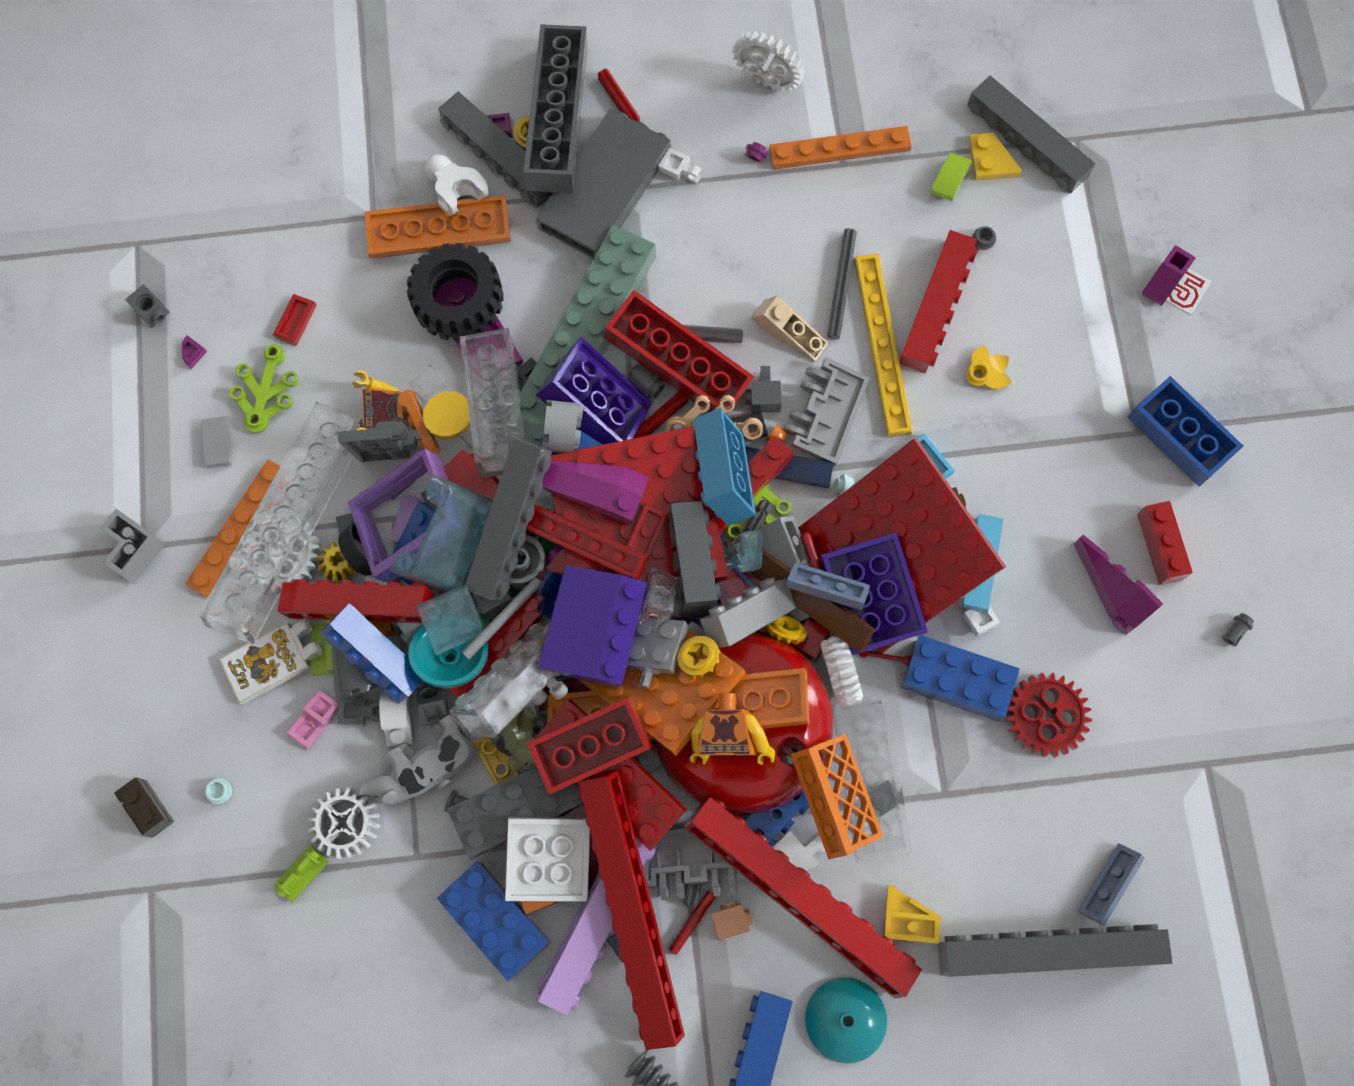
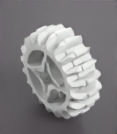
M836 636L822 641L821 650L837 704L842 707L860 702L863 695L849 645Z
M347 787L344 793L341 788H336L335 796L329 791L326 792L327 801L319 798L317 802L321 807L319 809L316 807L311 808L313 813H317L316 818H308V822L315 823V827H310L308 832L317 833L311 839L312 843L321 842L317 849L321 852L326 850V856L332 857L335 854L336 859L342 860L344 853L347 859H352L354 855L353 850L358 855H362V845L366 848L372 846L367 841L368 838L377 839V835L372 833V829H380V824L373 823V820L380 818V814L371 813L377 808V805L375 803L367 805L371 797L369 795L359 796V789L353 794V790L350 787ZM343 802H354L356 804L352 809L348 808V810L342 813L334 808ZM361 811L364 818L362 831L358 829L356 824ZM327 816H329L332 820L331 828L328 830V835L325 829V822ZM338 817L347 819L346 823L351 830L343 828V824ZM344 834H348L355 839L345 845L333 843L336 838H340Z

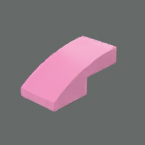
M319 690L303 708L304 713L286 732L287 735L306 750H309L339 709V703Z

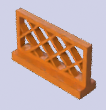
M846 734L791 754L828 860L852 854L854 850L883 837ZM838 742L843 752L842 757L834 753ZM818 751H820L826 756L824 765L821 761ZM832 760L839 764L837 774L830 770ZM846 770L851 774V784L844 780ZM828 777L835 781L833 791L830 786ZM841 787L849 791L847 800L839 796ZM855 795L860 799V809L853 805ZM837 803L844 807L843 817ZM851 812L858 816L856 827L849 823ZM865 821L870 826L872 832L870 836L863 832ZM847 829L854 833L852 844Z

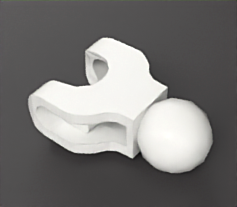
M441 154L431 155L426 160L424 173L428 180L435 183L438 205L447 215L451 216L459 212L457 209V199L461 196L471 195L481 200L489 195L487 183L476 169L459 167L454 162L452 163L448 157Z

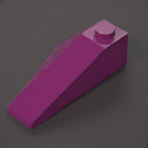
M551 460V465L545 472L542 480V489L629 525L643 496L648 477L626 467Z
M1084 534L1074 543L1101 602L1117 630L1127 635L1163 605L1139 579L1133 582L1125 574L1126 569L1123 566L1111 564L1108 561L1107 553Z

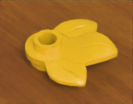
M985 345L977 348L972 353L971 365L966 370L967 381L973 386L980 387L985 385L993 390L1007 387L1012 382L1004 374L1009 357L1005 355H990ZM974 373H980L982 378H976Z

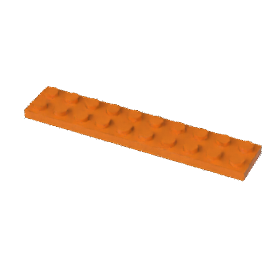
M805 668L745 674L729 692L735 693L736 710H749V713L755 716L762 728L810 724L807 671ZM593 691L566 693L561 699H555L553 695H548L547 723L567 699H572L588 715L610 705Z

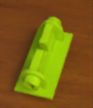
M310 844L274 883L273 886L277 888L275 891L293 903L329 861Z

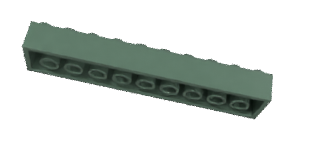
M614 225L611 226L502 425L501 431L504 439L511 442L514 439L524 440L538 446L540 445L544 434L546 404L536 396V393L580 337L585 339L602 356L604 355L610 344L609 341L602 337L605 327L633 290L637 292L656 258L655 243Z

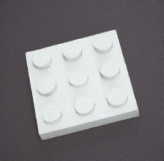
M508 817L505 901H587L590 828L587 826L585 818Z

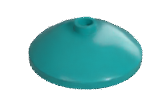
M443 616L431 620L430 624H424L414 634L409 645L408 655L412 670L423 682L434 687L452 688L468 683L484 668L488 658V643L486 642L469 660L461 652L482 632L481 628L471 620L459 616ZM449 658H454V659H455V660L452 661V662H447V660H448Z
M836 978L822 984L812 994L805 1012V1026L810 1041L822 1055L840 1063H855L868 1058L880 1047L886 1034L887 1014L881 998L869 985L853 978ZM845 1016L852 1017L853 1023L851 1026L847 1027L843 1024Z

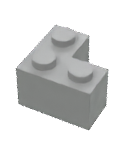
M118 509L113 511L100 528L119 542L103 563L133 584L165 545L163 541Z

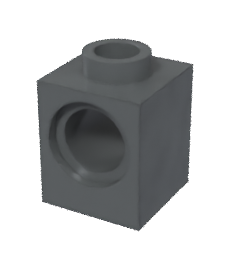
M144 284L125 299L151 328L161 323L170 313Z
M431 685L417 688V708L423 727L438 724L441 719L449 715L448 701L444 688Z

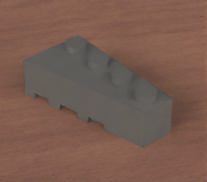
M702 501L672 503L668 511L671 547L677 549V551L673 552V569L675 572H679L677 587H675L676 598L682 597V607L678 610L679 620L703 618L709 615L708 610L713 608L717 600L720 599V586L718 583L715 584L714 580L716 561L711 559L710 550H712L713 546L712 536L707 534L706 526L709 523L708 512L703 510Z

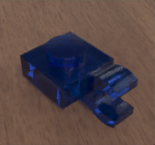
M546 568L536 592L538 595L543 596L537 612L540 613V616L550 619L563 574Z

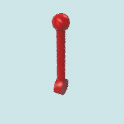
M871 651L859 653L861 658L870 656L903 662L904 665H908L910 661V656L908 655L900 657Z

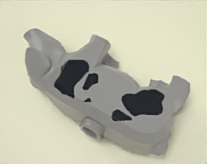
M448 715L441 719L440 723L428 728L435 737L436 745L425 747L417 753L407 743L394 748L386 754L392 762V773L390 775L376 776L361 783L359 796L369 795L385 805H394L421 795L435 785L439 790L452 781L451 775L464 768L473 757L478 755L479 749L470 739H466L460 734L459 724L454 717Z

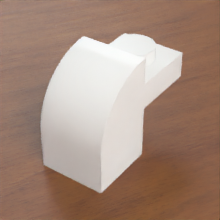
M383 690L381 691L379 705L381 730H384L387 747L401 746L404 743L412 745L414 742L410 719L413 707L411 695L398 704L387 698Z
M791 831L773 846L775 850L784 852L793 865L801 867L806 871L813 869L819 864L812 855L816 853L819 857L825 851L820 835L804 847Z

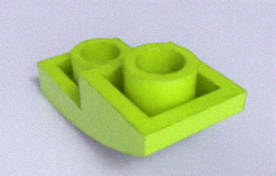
M950 152L930 193L942 199L953 201L961 187L962 180L971 167L972 160Z

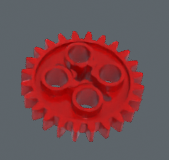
M1042 672L1038 675V681L1031 675L1028 677L1029 684L1022 680L1019 683L1021 689L1014 688L1013 694L1016 697L1011 696L1010 703L1013 706H1009L1007 710L1012 716L1005 719V722L1013 723L1014 725L1008 731L1017 732L1018 734L1014 741L1022 739L1024 741L1022 749L1032 746V755L1041 750L1043 758L1048 755L1049 751L1053 758L1059 755V750L1063 755L1069 753L1068 747L1072 750L1077 749L1078 746L1075 741L1080 743L1085 741V738L1080 733H1088L1090 731L1084 724L1092 721L1091 718L1085 716L1086 713L1091 711V708L1083 706V703L1088 698H1080L1078 696L1082 692V688L1074 691L1072 689L1074 681L1065 684V676L1062 675L1058 680H1055L1054 673L1049 674L1046 679ZM1045 691H1050L1054 694V703H1050L1045 699ZM1033 696L1037 698L1038 702L1033 700ZM1025 706L1034 709L1035 718H1028L1025 715ZM1050 711L1053 715L1046 719L1044 715ZM1065 711L1071 715V724H1067L1062 720V712ZM1042 727H1047L1051 730V739L1048 740L1042 736ZM1059 728L1064 731L1063 734L1059 732Z

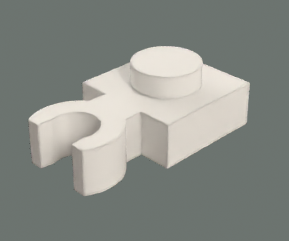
M963 598L960 599L959 601H957L958 604H959L961 607H962ZM990 606L987 613L967 609L968 611L963 614L964 619L976 637L997 627L1000 623Z

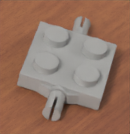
M670 603L663 604L660 617L638 618L626 668L642 672L638 684L639 688L648 690L653 675L675 673L678 663V652L684 643L689 626L685 621L671 620L674 605Z

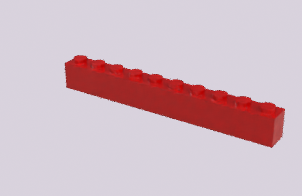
M619 770L594 774L578 782V793L584 803L586 811L585 821L591 831L592 849L597 855L599 876L604 883L606 891L605 900L607 906L610 907L613 919L612 928L617 935L619 943V956L624 962L626 970L625 980L627 986L630 987L633 998L632 1008L634 1013L637 1014L639 1022V1036L644 1042L645 1050L676 1047L685 1037Z
M709 797L701 802L684 826L685 829L894 999L908 995L922 971L915 964L916 961L912 956L902 953L895 948V944L891 939L879 935L873 930L874 927L869 921L859 918L852 913L853 910L848 904L836 900L827 887L814 882L805 869L793 865L784 852L775 850L768 844V840L763 835L750 830L747 827V823L741 817L733 816L728 812L726 806L720 800Z

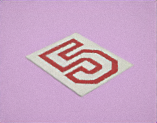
M1188 269L1166 301L1192 315L1212 281Z

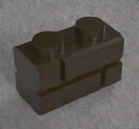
M135 777L115 791V796L119 802L123 803V808L142 836L153 838L174 822L147 780Z

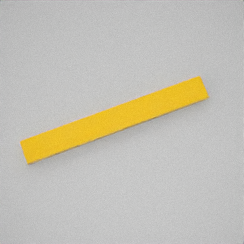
M879 254L856 256L854 263L887 438L911 435L913 432Z

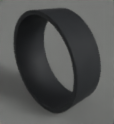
M352 522L339 535L338 545L348 564L358 573L368 576L372 572L367 559L361 554L354 543L353 537L360 543L361 540L355 522Z

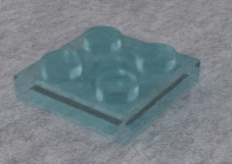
M466 585L416 605L436 655L476 638L484 630Z

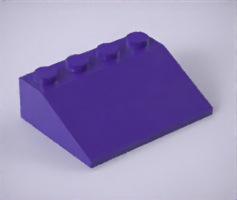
M582 337L571 347L536 393V396L545 404L547 400L578 403V405L583 406L581 426L577 429L602 445L632 439L653 403Z
M897 532L823 554L819 557L823 571L870 585L862 610L842 605L875 629L863 652L928 633ZM849 645L851 655L862 653Z
M565 566L538 669L614 690L621 687L647 582L618 574Z

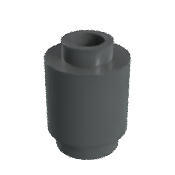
M635 365L629 372V381L646 397L656 398L665 387V383L660 377L642 365Z

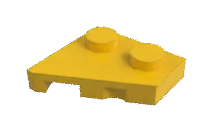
M994 132L970 134L969 145L975 181L1020 177L1022 173L1021 168Z
M887 885L884 936L889 939L939 944L941 916L905 895L893 885Z

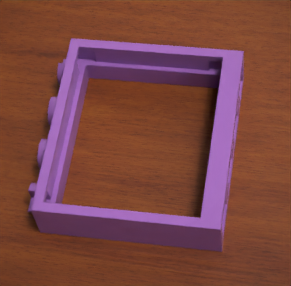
M425 448L419 453H415L409 460L395 467L389 474L378 479L369 488L359 492V495L348 501L373 578L384 582L394 581L468 531L440 456ZM428 472L445 519L387 557L371 511Z

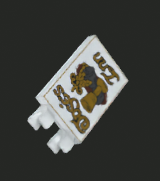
M303 619L294 624L293 627L286 622L219 658L239 704H245L310 669L308 661L324 653L320 644L316 645V642H312L303 647L299 639L313 632L309 622Z

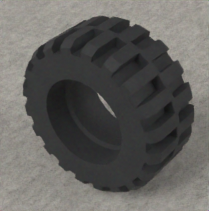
M450 243L442 244L443 248L436 249L434 247L430 249V254L427 256L423 254L418 258L419 264L412 266L410 270L412 276H409L407 279V297L418 322L423 328L427 329L428 333L433 336L438 334L440 339L449 340V337H453L454 341H462V337H468L470 340L475 338V333L480 331L483 334L488 330L487 325H493L497 320L496 314L501 313V302L504 301V293L500 277L493 261H490L489 256L484 252L479 253L478 248L471 245L465 248L464 243H456V246H450ZM466 278L478 285L475 295L461 306L445 307L434 301L438 288L450 279Z

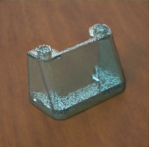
M433 474L427 486L426 494L430 502L438 505L417 554L411 551L401 552L397 556L391 571L399 576L443 592L464 596L469 592L464 587L494 499L469 487Z

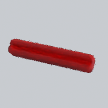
M606 68L599 71L598 79L618 110L625 113L630 119L640 122L639 115L610 71Z
M680 392L676 393L640 424L632 439L652 434L686 405L688 398Z

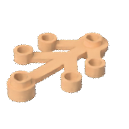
M704 395L698 396L695 400V405L683 417L675 416L670 418L666 423V432L676 430L674 429L675 425H681L682 428L693 426L695 430L694 423L691 422L700 413L708 411L710 407L709 398ZM730 395L723 396L720 399V405L716 409L721 408L725 413L731 412L735 407L734 398ZM704 401L707 405L700 407L698 402ZM730 401L732 405L726 407L723 405V402ZM749 418L745 422L734 423L749 440H756L762 435L763 425L757 418ZM750 424L757 425V428L752 430L749 429L748 426Z

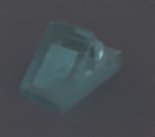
M762 530L740 533L724 551L726 565H732L733 568L738 567L741 572L760 569L762 567L763 551Z

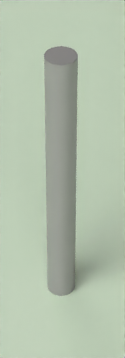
M534 577L461 653L469 660L542 585V582Z

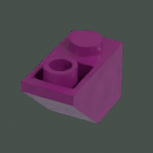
M1175 245L1144 288L1142 294L1162 306L1196 257Z

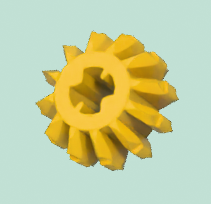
M331 542L329 550L322 547L325 556H318V561L322 563L318 566L320 572H324L323 577L329 580L332 578L334 583H339L341 578L349 581L348 575L350 574L354 577L357 576V573L343 557L339 545L337 546L335 542Z

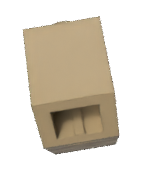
M778 296L765 299L752 316V319L767 333L814 362L829 343Z

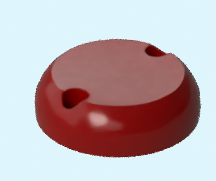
M753 632L731 646L719 648L720 652L745 670V674L805 668L807 671L810 724L763 728L769 746L775 751L774 762H771L770 757L763 756V765L758 763L759 752L757 751L756 755H710L705 765H703V759L698 756L695 763H692L690 757L694 751L692 750L691 739L676 756L653 739L662 767L668 777L683 793L699 804L709 797L718 799L724 803L728 812L741 815L769 811L797 797L803 791L795 765L789 763L788 756L791 757V754L832 739L834 726L833 709L829 693L816 668L803 654L791 645L786 644L784 641H778L777 638ZM818 751L821 761L824 765L826 756L820 751Z

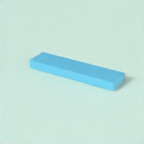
M978 514L976 524L998 554L1003 519ZM994 576L963 597L962 607L987 613L990 606Z

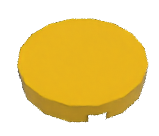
M444 391L435 395L427 402L423 410V421L434 437L442 440H452L469 430L473 422L474 412L470 402L462 394L454 391Z

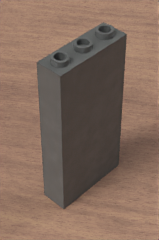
M610 108L577 157L573 193L553 192L536 217L538 229L594 259L611 226L622 227L659 171L658 165L667 150L671 148V140L661 132L656 133L649 129L644 123L630 119L625 113L616 112Z

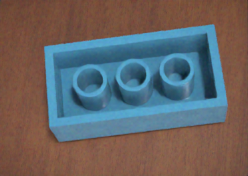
M721 408L695 418L694 432L698 449L695 451V454L700 464L698 476L703 486V492H701L703 503L705 506H709L714 511L716 517L721 518L728 526L756 516L743 433Z

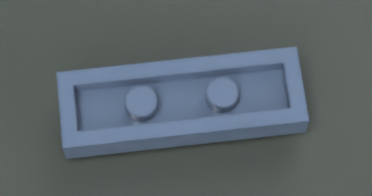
M796 562L786 583L787 588L859 610L863 609L870 589L868 584Z
M1118 843L1078 909L1079 913L1105 926L1145 859L1143 855Z

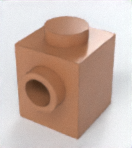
M736 901L720 905L721 911L711 913L718 941L750 932L749 926L753 925L749 909L744 910L743 905L737 906Z

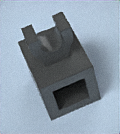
M760 366V381H751V389L746 390V405H751V413L758 411L762 413H775L781 411V381H771L770 366Z

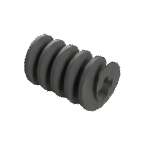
M648 1050L644 1051L628 1067L625 1074L626 1078L635 1076L632 1086L640 1084L643 1086H678L677 1082L667 1084L671 1077L669 1073L660 1075L663 1069L662 1064L653 1067L656 1060L655 1056L645 1058Z

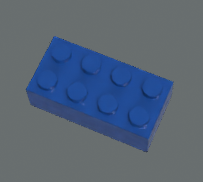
M1171 376L1140 402L1127 417L1199 487L1244 447Z
M919 635L915 640L900 688L917 692L921 696L1000 722L1006 717L1020 668Z
M476 861L436 898L507 981L512 980L551 943L516 901H505L504 887L482 862Z

